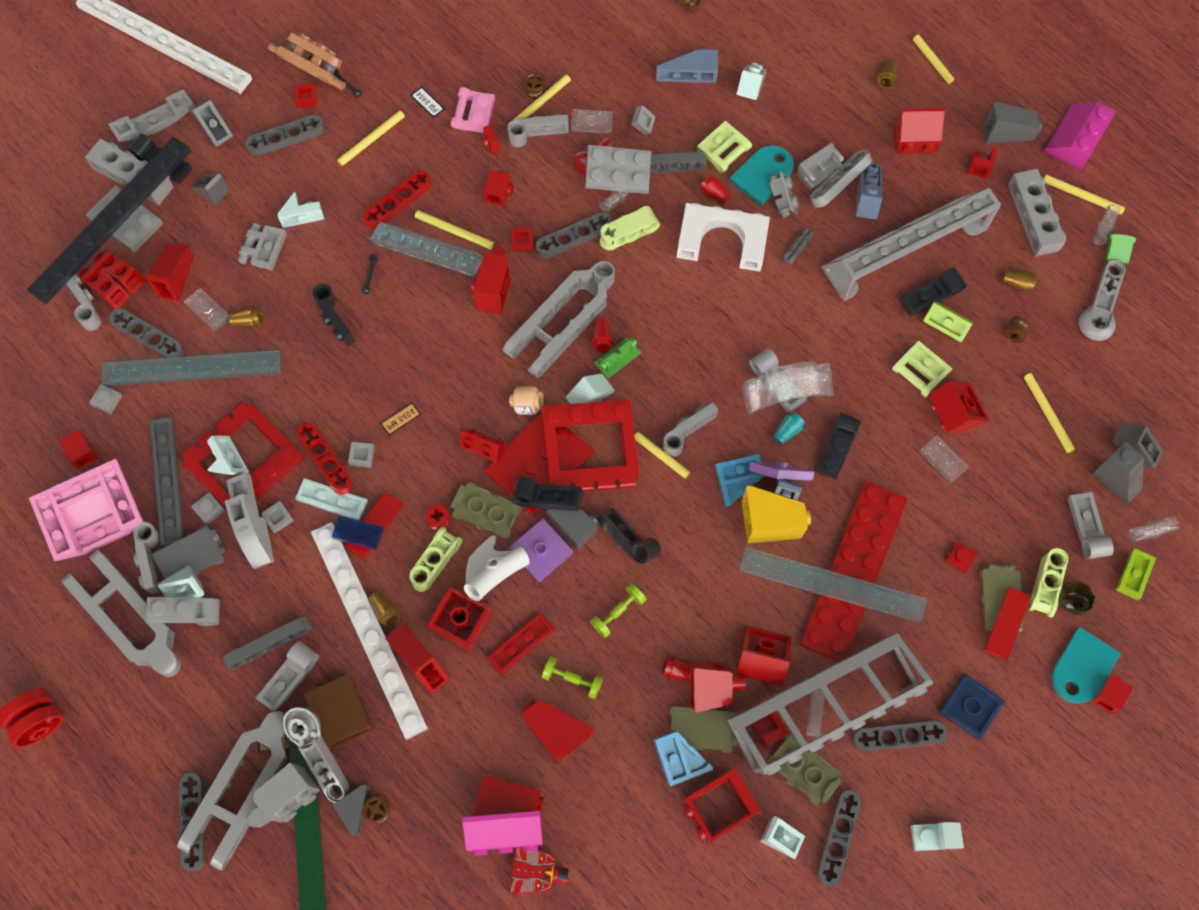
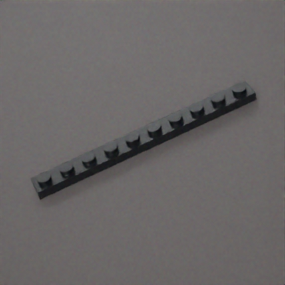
M173 136L29 286L27 291L46 305L192 152L190 147Z

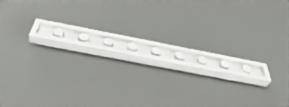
M111 0L76 1L78 8L239 94L244 91L252 80L251 75Z
M331 522L312 531L311 534L405 739L408 740L428 730L391 647L385 640L384 632L333 523Z

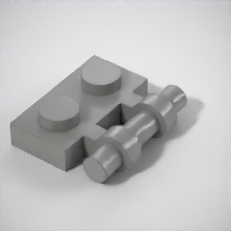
M253 223L251 229L247 230L245 235L247 239L244 246H241L239 250L238 262L246 264L248 258L252 257L250 261L252 266L273 271L287 233L283 229L265 225L263 232H259L261 226ZM258 241L256 249L252 248L254 243Z

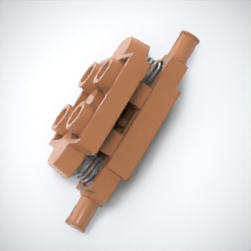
M292 32L287 38L289 41L288 45L291 47L286 49L273 42L269 44L268 50L274 52L282 59L331 86L333 85L341 91L344 90L346 83L332 74L336 70L335 68L340 69L342 61L335 57L336 53L324 45L316 43L302 33L297 36Z

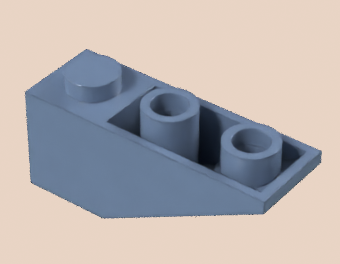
M872 162L859 176L856 217L877 220L883 198L882 165Z

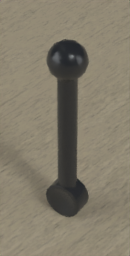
M338 69L333 71L334 73L332 74L342 82H345L346 86L354 92L355 97L361 96V91L348 83L339 74Z
M376 254L369 256L370 267L366 284L362 288L364 294L370 293L369 286L374 264L378 262Z

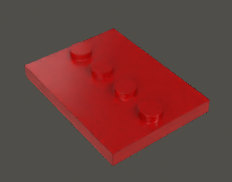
M541 413L506 447L503 453L501 452L499 462L493 461L484 470V474L511 497L517 479L521 476L532 478L537 484L549 485ZM566 426L555 427L559 447L560 471L580 469L594 454V450ZM523 507L533 517L540 510L534 507Z

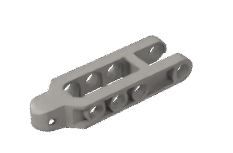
M600 261L589 270L573 271L506 342L503 352L509 357L515 358L537 336L547 345L540 352V356L535 360L531 368H528V372L539 378L607 306L606 291L614 283V266L607 261ZM579 290H587L594 298L588 305L585 304L583 306V310L574 320L571 319L569 321V325L560 335L557 334L552 338L542 330Z
M97 549L89 556L92 562L110 581L93 596L73 577L74 575L71 572L61 580L63 585L130 662H134L137 666H151L156 672L165 677H172L180 671L182 666L181 660L173 650L175 633L166 623H147L156 633L155 640L144 650H137L133 646L134 642L119 630V625L104 612L105 609L101 604L116 591H119L146 622L147 601L101 550Z
M273 711L269 713L260 728L241 734L182 834L177 848L190 853V849L199 834H203L210 820L215 816L231 826L217 848L210 865L221 871L226 867L250 826L247 822L249 813H252L258 807L253 801L254 792L282 770L288 759L284 747L287 735L283 728V718L285 716L283 712ZM256 742H259L269 747L272 755L238 814L235 815L217 804L226 788H230L232 785L230 781L239 766H243V759L252 744L255 745Z

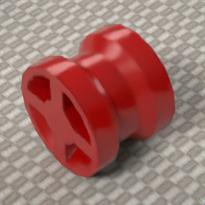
M435 504L427 509L426 520L432 530L438 531L441 527L447 528L449 526L450 516L444 506Z

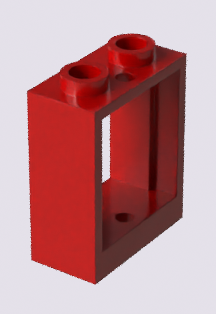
M735 768L683 800L685 805L682 806L689 819L693 818L698 825L695 830L702 842L706 840L708 844L761 812ZM728 781L746 814L711 834L693 802Z

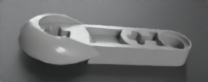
M1111 260L1104 267L1093 302L1079 317L1080 330L1086 337L1092 340H1106L1115 331L1116 322L1113 316V309L1126 269L1125 265L1119 260ZM1109 267H1116L1119 270V274L1113 275L1109 271ZM1109 281H1112L1110 285L1111 291L1109 292L1107 291L1106 285L1109 283ZM1095 321L1099 322V324H1098V325H1100L1099 328H1097V327L1094 326V325H1095V323H1094Z
M299 706L290 709L283 718L285 734L294 744L300 747L301 754L326 797L331 802H338L350 793V786L321 736V723L318 716L309 708ZM333 785L341 788L342 795L334 792Z

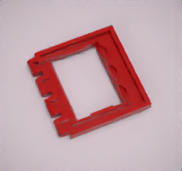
M630 400L541 407L549 485H574L582 487L583 492L593 491V483H596L597 491L616 489L615 481H618L619 489L636 487L635 480L639 479V469ZM620 422V440L625 466L560 471L559 447L555 427Z
M243 401L230 411L234 415L232 419L226 414L213 425L217 432L213 433L209 429L196 440L200 445L198 448L191 444L180 454L184 458L182 461L183 465L225 508V501L230 499L229 493L223 489L224 487L209 471L207 472L199 464L212 452L207 443L211 436L230 437L250 419L258 427L257 429L272 444L279 448L250 474L256 501L305 459L251 403L246 405Z

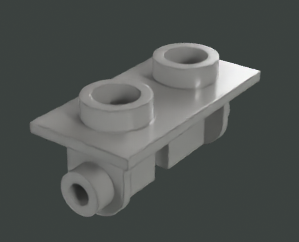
M781 171V177L779 178L778 175L772 176L769 183L774 197L782 195V198L775 200L779 215L785 218L790 216L791 211L796 215L798 214L799 202L796 195L793 196L791 188H793L791 177Z

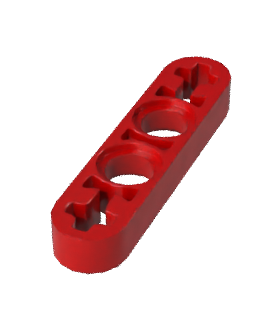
M422 170L415 172L369 207L363 214L366 227L369 229L380 228L428 191L431 187L430 175ZM419 179L422 180V181L425 180V183H422V182H419V183H418V180H419ZM403 190L411 191V195L405 198L401 197L400 193ZM392 202L395 204V207L391 210H386L384 205ZM371 216L374 217V218L377 217V220H376V221H374L373 219L370 220V217H371Z
M303 423L298 426L296 433L300 444L331 489L338 495L348 494L352 489L351 477L320 432L311 423ZM304 432L311 433L313 439L311 442L307 435L303 434ZM317 446L325 448L324 452L319 455L314 454L312 451ZM327 463L336 464V468L332 471H326L324 466ZM339 475L340 480L343 483L345 482L346 485L343 487L338 485L336 476Z

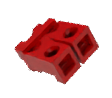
M109 251L105 254L99 252L94 257L95 264L91 268L84 267L79 272L80 279L87 287L108 302L115 310L130 297L122 287L133 294L146 281L133 266L113 256Z

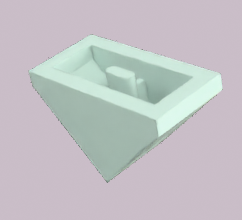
M603 374L585 376L566 396V399L570 404L600 402L612 394L614 389Z
M190 565L157 585L165 597L199 598L204 595L202 583Z
M774 816L769 820L760 842L795 859L805 836L780 818Z

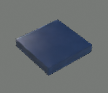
M964 673L938 713L980 741L1002 708L1005 700Z

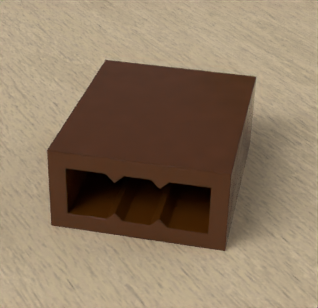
M338 674L331 678V682L324 685L322 683L316 684L309 688V692L304 694L309 709L320 720L321 736L329 750L374 730L354 680L349 674Z

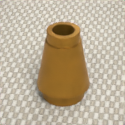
M888 59L877 76L878 85L883 89H891L897 83L898 63L894 59Z
M1007 270L1003 282L1026 293L1027 291L1033 292L1038 275L1032 274L1033 272Z
M251 306L230 313L229 322L231 326L258 327L264 322L263 311L260 307Z
M379 591L369 597L368 600L380 624H384L386 627L391 626L400 618L399 609Z

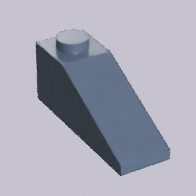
M695 50L657 66L656 81L716 83L718 75V50Z
M778 479L773 493L797 501L802 490V483L797 480Z

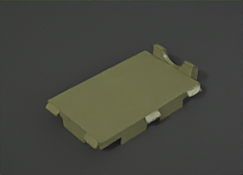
M471 482L467 483L466 487L460 486L450 506V510L453 511L452 518L461 519L477 526L476 528L481 531L486 530L503 539H509L514 521L517 516H520L522 511L520 506L511 503L510 500L494 492L491 494L490 491L478 486L476 487V484Z
M988 564L986 569L980 570L983 618H985V628L989 631L992 630L1007 588L1012 587L1021 591L1020 580H1022L1020 570H1014L1016 568L1014 564L1004 566ZM1023 621L1020 626L1019 632H1022L1023 630Z
M670 707L669 716H672L670 732L677 731L695 750H722V753H731L732 746L738 745V741L727 721L734 717L735 712L733 710L694 712L693 708Z
M788 734L783 739L785 742L775 752L774 756L771 755L767 760L780 757L797 748L800 744L792 734ZM807 750L801 754L802 759L792 764H789L787 761L780 765L781 770L778 773L787 780L786 782L790 786H795L810 798L809 801L815 806L820 801L825 804L842 782L839 779L842 771L837 767L833 768L829 762L818 756L819 753L817 751L811 753L810 750Z

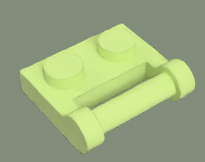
M724 121L697 145V151L705 153L706 159L715 165L720 173H724L738 156L744 151L747 152L752 147V144L727 121ZM734 142H737L739 145L722 160L719 156Z
M918 341L894 365L892 370L896 374L900 373L926 398L951 372L952 368ZM909 363L926 377L930 383L928 385L924 383L905 365Z

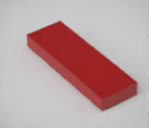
M385 492L344 547L364 560L404 508V504Z
M1012 587L1007 588L984 652L1004 661L1008 660L1032 596Z
M540 612L490 653L486 659L503 676L553 634L555 628Z

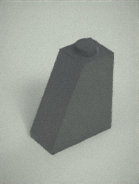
M998 102L993 103L983 124L986 144L1034 141L1042 129V122L1038 119L1037 111Z
M1125 442L1092 475L1127 505L1142 490L1144 457Z

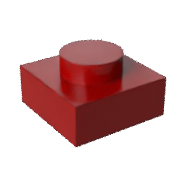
M315 84L295 85L296 107L317 106V88Z
M491 124L483 127L484 136H481L484 147H489L492 155L499 153V142Z
M511 228L512 251L533 250L532 228Z
M957 541L945 562L965 574L978 553Z

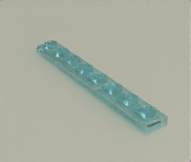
M280 350L102 363V384L104 386L281 374Z
M745 547L739 569L741 572L919 623L923 621L927 598Z

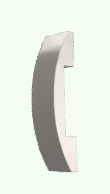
M183 89L166 97V103L131 120L128 116H125L108 125L119 142L135 140L140 133L149 136L172 125L189 112L188 108L194 105Z

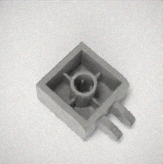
M290 762L254 792L253 801L258 807L252 813H249L247 822L250 826L262 828V826L270 821L288 822L297 814L296 810L300 806L310 804L317 797L315 794L320 789L303 767Z

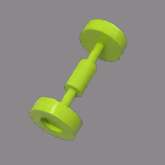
M630 583L625 588L630 597L614 607L609 612L610 615L603 622L596 616L590 620L591 625L602 637L606 638L611 634L606 625L613 618H618L627 609L626 606L632 600L639 605L646 601L643 593L634 584Z
M550 656L543 671L542 679L549 681L553 673L563 676V679L566 681L590 687L588 697L596 699L604 677L596 675L593 683L583 680L580 675L556 669L557 658Z

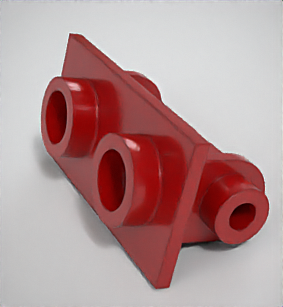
M472 428L470 430L460 429V448L496 463L499 462V452L503 453L506 449V444L502 440L492 437L486 439L485 434L477 432Z

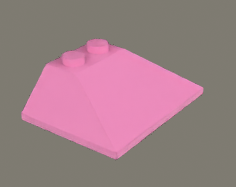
M117 459L29 498L54 561L90 553L129 535L136 526L143 522Z

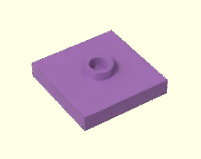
M750 462L749 470L772 478L789 480H812L814 478V471L789 465L790 463Z
M544 519L539 521L509 547L510 551L518 546L523 547L529 558V565L525 566V568L538 582H541L573 554V550Z

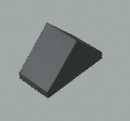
M204 173L190 187L214 206L229 192L223 177L219 173Z
M361 785L333 805L350 834L355 837H360L365 817L363 807L369 799L371 790L367 785Z

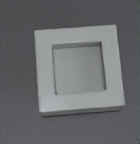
M641 105L636 107L631 124L643 135L651 134L656 117Z
M100 384L89 404L108 414H112L122 395Z
M352 442L348 460L349 466L372 468L375 445Z
M210 492L191 506L206 525L225 512Z
M281 501L261 513L274 534L294 521Z

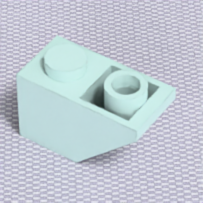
M758 63L747 64L743 69L736 95L756 100L767 69H763V65Z

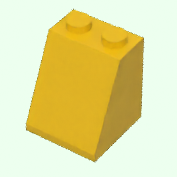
M746 486L741 501L747 544L801 539L808 525L811 524L810 511H806L805 503L753 486Z

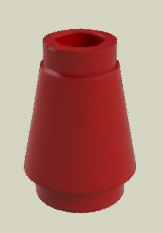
M708 175L700 186L703 190L702 193L723 204L732 195L716 176Z
M604 318L595 320L592 345L598 352L609 351L613 345L608 321Z
M675 656L672 658L667 657L663 665L662 675L667 676V679L690 682V664Z

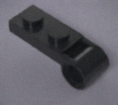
M140 133L127 148V151L131 152L141 162L142 160L149 162L162 148L156 146L148 136ZM182 161L169 175L170 179L181 184L192 170L191 165Z
M953 267L943 272L938 279L902 295L899 301L908 315L912 317L931 308L935 301L941 303L960 293L967 287V284L957 269Z
M318 284L314 287L312 294L318 308L322 311L321 319L327 327L331 325L334 328L332 332L339 342L344 341L347 346H350L355 341L350 330L332 309L336 304V299L331 287L327 284ZM328 295L327 298L320 299L322 296Z
M840 412L816 472L837 480L862 420Z
M521 476L517 479L511 500L514 504L522 507L578 511L583 490L582 487L537 484L532 478Z
M614 508L602 512L597 517V521L602 525V528L637 563L644 564L659 556L661 552L659 542L654 538L642 540Z

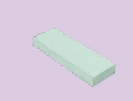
M306 478L303 479L295 497L299 502L360 522L368 503L367 499L350 493L338 495L330 486Z

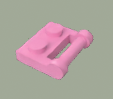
M461 87L458 92L459 100L455 116L451 120V126L456 129L484 133L483 127L490 123L495 94L470 91L468 88ZM470 100L472 105L467 121L462 118L466 102Z

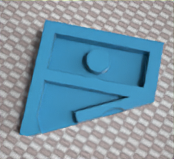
M759 454L715 465L725 507H729L741 497L746 486L755 485L765 476L749 470L750 462H761Z
M674 730L653 739L669 786L713 770V767L677 731Z

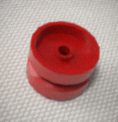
M36 688L15 697L0 709V726L3 730L8 731L7 738L14 748H24L37 743L53 733L64 721V716L59 708L52 705L53 699L47 689Z

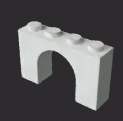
M686 203L677 258L698 261L703 236L711 229L723 227L736 232L742 241L743 248L739 268L761 271L770 217L760 213L750 214L744 213L741 210L732 211L717 206L708 207L698 203Z

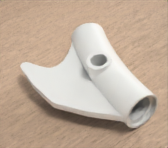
M494 535L489 537L468 559L466 585L464 586L466 594L471 599L480 601L501 581L529 565V558L523 547L518 546L511 551L494 550L496 537Z

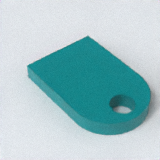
M763 147L730 177L729 182L761 207L773 195L769 183L771 181L770 177L778 175L780 178L781 171L791 177L794 167L793 158L788 151L781 147ZM781 156L785 161L777 162L774 160V157Z
M1078 627L1052 670L1051 681L1054 690L1062 699L1070 703L1080 704L1093 699L1107 679L1121 653L1081 627ZM1066 683H1072L1076 687L1075 695H1070L1066 692Z

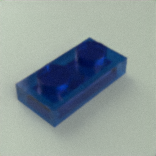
M339 516L332 538L333 540L377 551L384 528Z

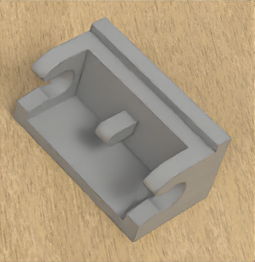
M830 143L800 163L797 176L812 191L842 166L841 162L844 158L834 147L833 143Z

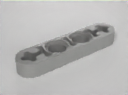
M867 149L853 154L812 192L810 199L814 207L820 208L827 205L872 163L873 159Z

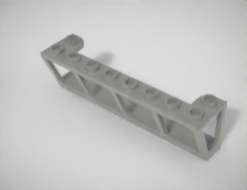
M990 188L964 195L822 265L821 268L842 300L846 301L856 295L859 287L857 279L959 228H962L969 235H978L986 231L1001 203ZM987 215L986 219L983 222L981 218Z
M896 633L739 713L727 721L753 773L771 775L781 770V764L787 761L789 764H792L802 759L801 754L805 751L810 750L812 753L824 747L822 742L831 739V741L838 740L845 736L843 731L849 728L856 730L866 724L864 720L872 716L873 719L885 715L887 713L886 708L892 705L894 708H897L907 703L906 698L918 697L928 691L926 687L932 685L933 682L899 634ZM894 649L912 684L898 691L897 695L890 697L868 663ZM901 651L923 681H916ZM860 667L884 701L848 719L827 688V684ZM820 689L842 721V724L806 742L786 711L785 706ZM774 711H778L800 746L780 757L764 761L746 732L745 727ZM750 752L752 753L758 765L755 764Z

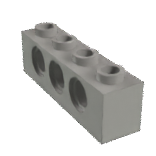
M99 139L85 156L92 169L124 187L148 163L145 160L141 162L129 151L123 152L113 142L109 141L107 143L102 139ZM170 176L156 188L147 200L158 206L173 189V185L169 180Z
M1038 169L1014 173L1008 186L1034 255L1040 256L1059 252L1066 242V235L1061 230L1058 214L1054 212L1051 196L1047 194L1044 178L1040 176Z

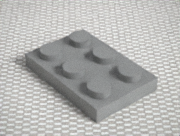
M588 145L585 188L648 194L651 151Z
M115 185L86 214L88 219L93 221L119 194L121 189ZM140 205L112 237L135 253L163 225V222L144 206Z

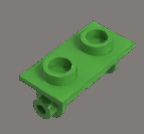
M627 337L595 361L594 364L609 379L641 354V351L636 347V340Z

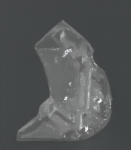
M801 362L781 366L763 372V375L758 378L745 381L742 388L749 414L767 406L794 398L834 396L832 372L828 363L817 365L816 362Z

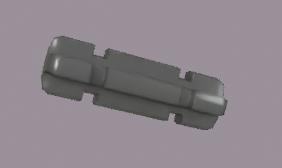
M808 228L802 230L790 246V249L784 254L783 260L785 262L793 264L796 257L799 256L807 245V242L813 237V231Z

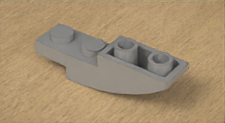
M243 473L227 480L230 499L225 501L227 513L237 541L253 569L274 562L266 519L259 517L251 475Z

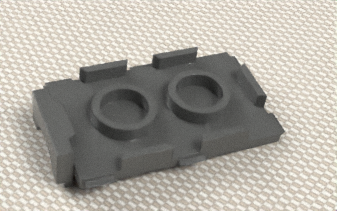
M204 525L198 528L199 531L183 539L180 537L174 540V543L152 553L151 558L154 563H157L164 577L163 580L190 565L197 576L200 574V571L214 564L219 565L225 562L223 554L227 551L216 529L210 530L208 526Z

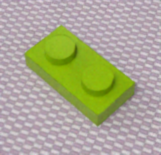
M936 301L923 320L925 323L959 342L963 341L974 323Z
M1132 549L1116 591L1135 600L1141 599L1156 558L1138 549Z

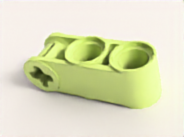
M644 206L633 213L624 215L602 226L600 245L605 250H614L646 234L653 233L659 228L660 223L651 208Z
M444 527L438 530L432 542L410 572V580L416 591L425 592L431 588L448 561L459 549L463 540L461 537L456 538L448 533ZM433 556L440 558L435 564L428 562ZM419 575L427 576V579L422 583L415 581Z
M1059 548L1052 549L1041 558L1028 610L1046 613L1051 618L1054 616L1058 607V598L1068 563V555L1064 550ZM1050 556L1058 560V566L1051 562ZM1045 577L1052 581L1053 587L1046 585Z

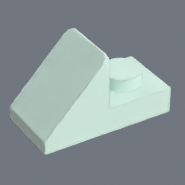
M294 192L279 211L278 218L282 227L285 228L323 220L324 215L319 202H307L304 205H300L296 192Z
M211 436L207 443L217 460L208 468V471L228 475H240L249 472L229 436Z
M941 822L938 824L911 826L914 851L964 848L960 823Z

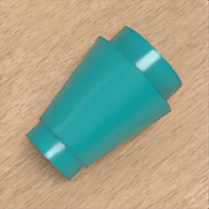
M791 412L789 415L786 414L773 438L783 445L803 430L804 420L794 412Z

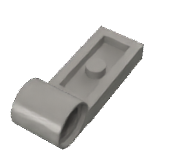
M568 115L534 116L532 118L513 120L508 124L509 143L514 147L524 146L527 142V137L569 133Z
M75 274L66 283L81 304L75 309L74 316L86 330H96L101 325L102 320L91 303V300L94 298L86 288L81 289L80 285L83 283Z
M765 349L749 361L754 373L788 414L806 402L807 398L779 366L778 358L771 349Z
M714 403L699 407L690 418L688 416L682 418L677 423L676 428L665 435L663 451L672 458L678 457L683 450L684 438L716 418L718 408ZM674 441L677 442L679 446L676 448H672L668 445V443Z
M1093 493L1070 495L1068 502L1084 556L1087 559L1112 556L1113 543L1111 538L1104 534Z
M142 522L133 530L136 544L134 561L136 566L140 567L141 575L138 576L141 588L152 595L161 592L157 586L159 582L155 565L151 558V548L160 543L159 531L152 524ZM151 531V535L147 539H143L144 534Z
M147 597L146 623H197L202 626H215L219 624L220 600L214 598Z
M298 641L289 650L287 660L257 695L256 699L271 711H278L316 664L319 655L303 642Z

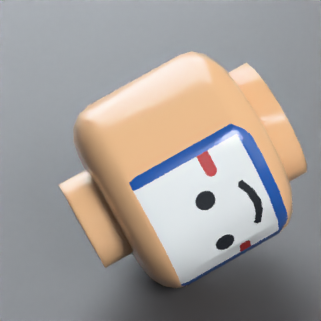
M518 386L513 394L510 395L509 403L518 415H535L543 406L544 397L543 393L535 386Z

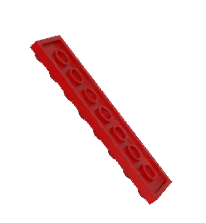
M865 480L800 646L837 662L847 658L907 502V497Z

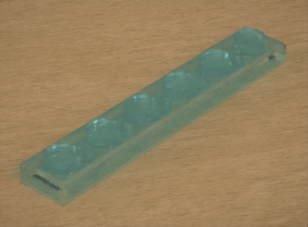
M379 222L370 238L374 244L473 277L484 259L479 253L383 222Z

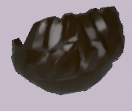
M1073 581L1062 585L1058 602L1072 615H1084L1095 606L1096 596H1094L1089 585Z

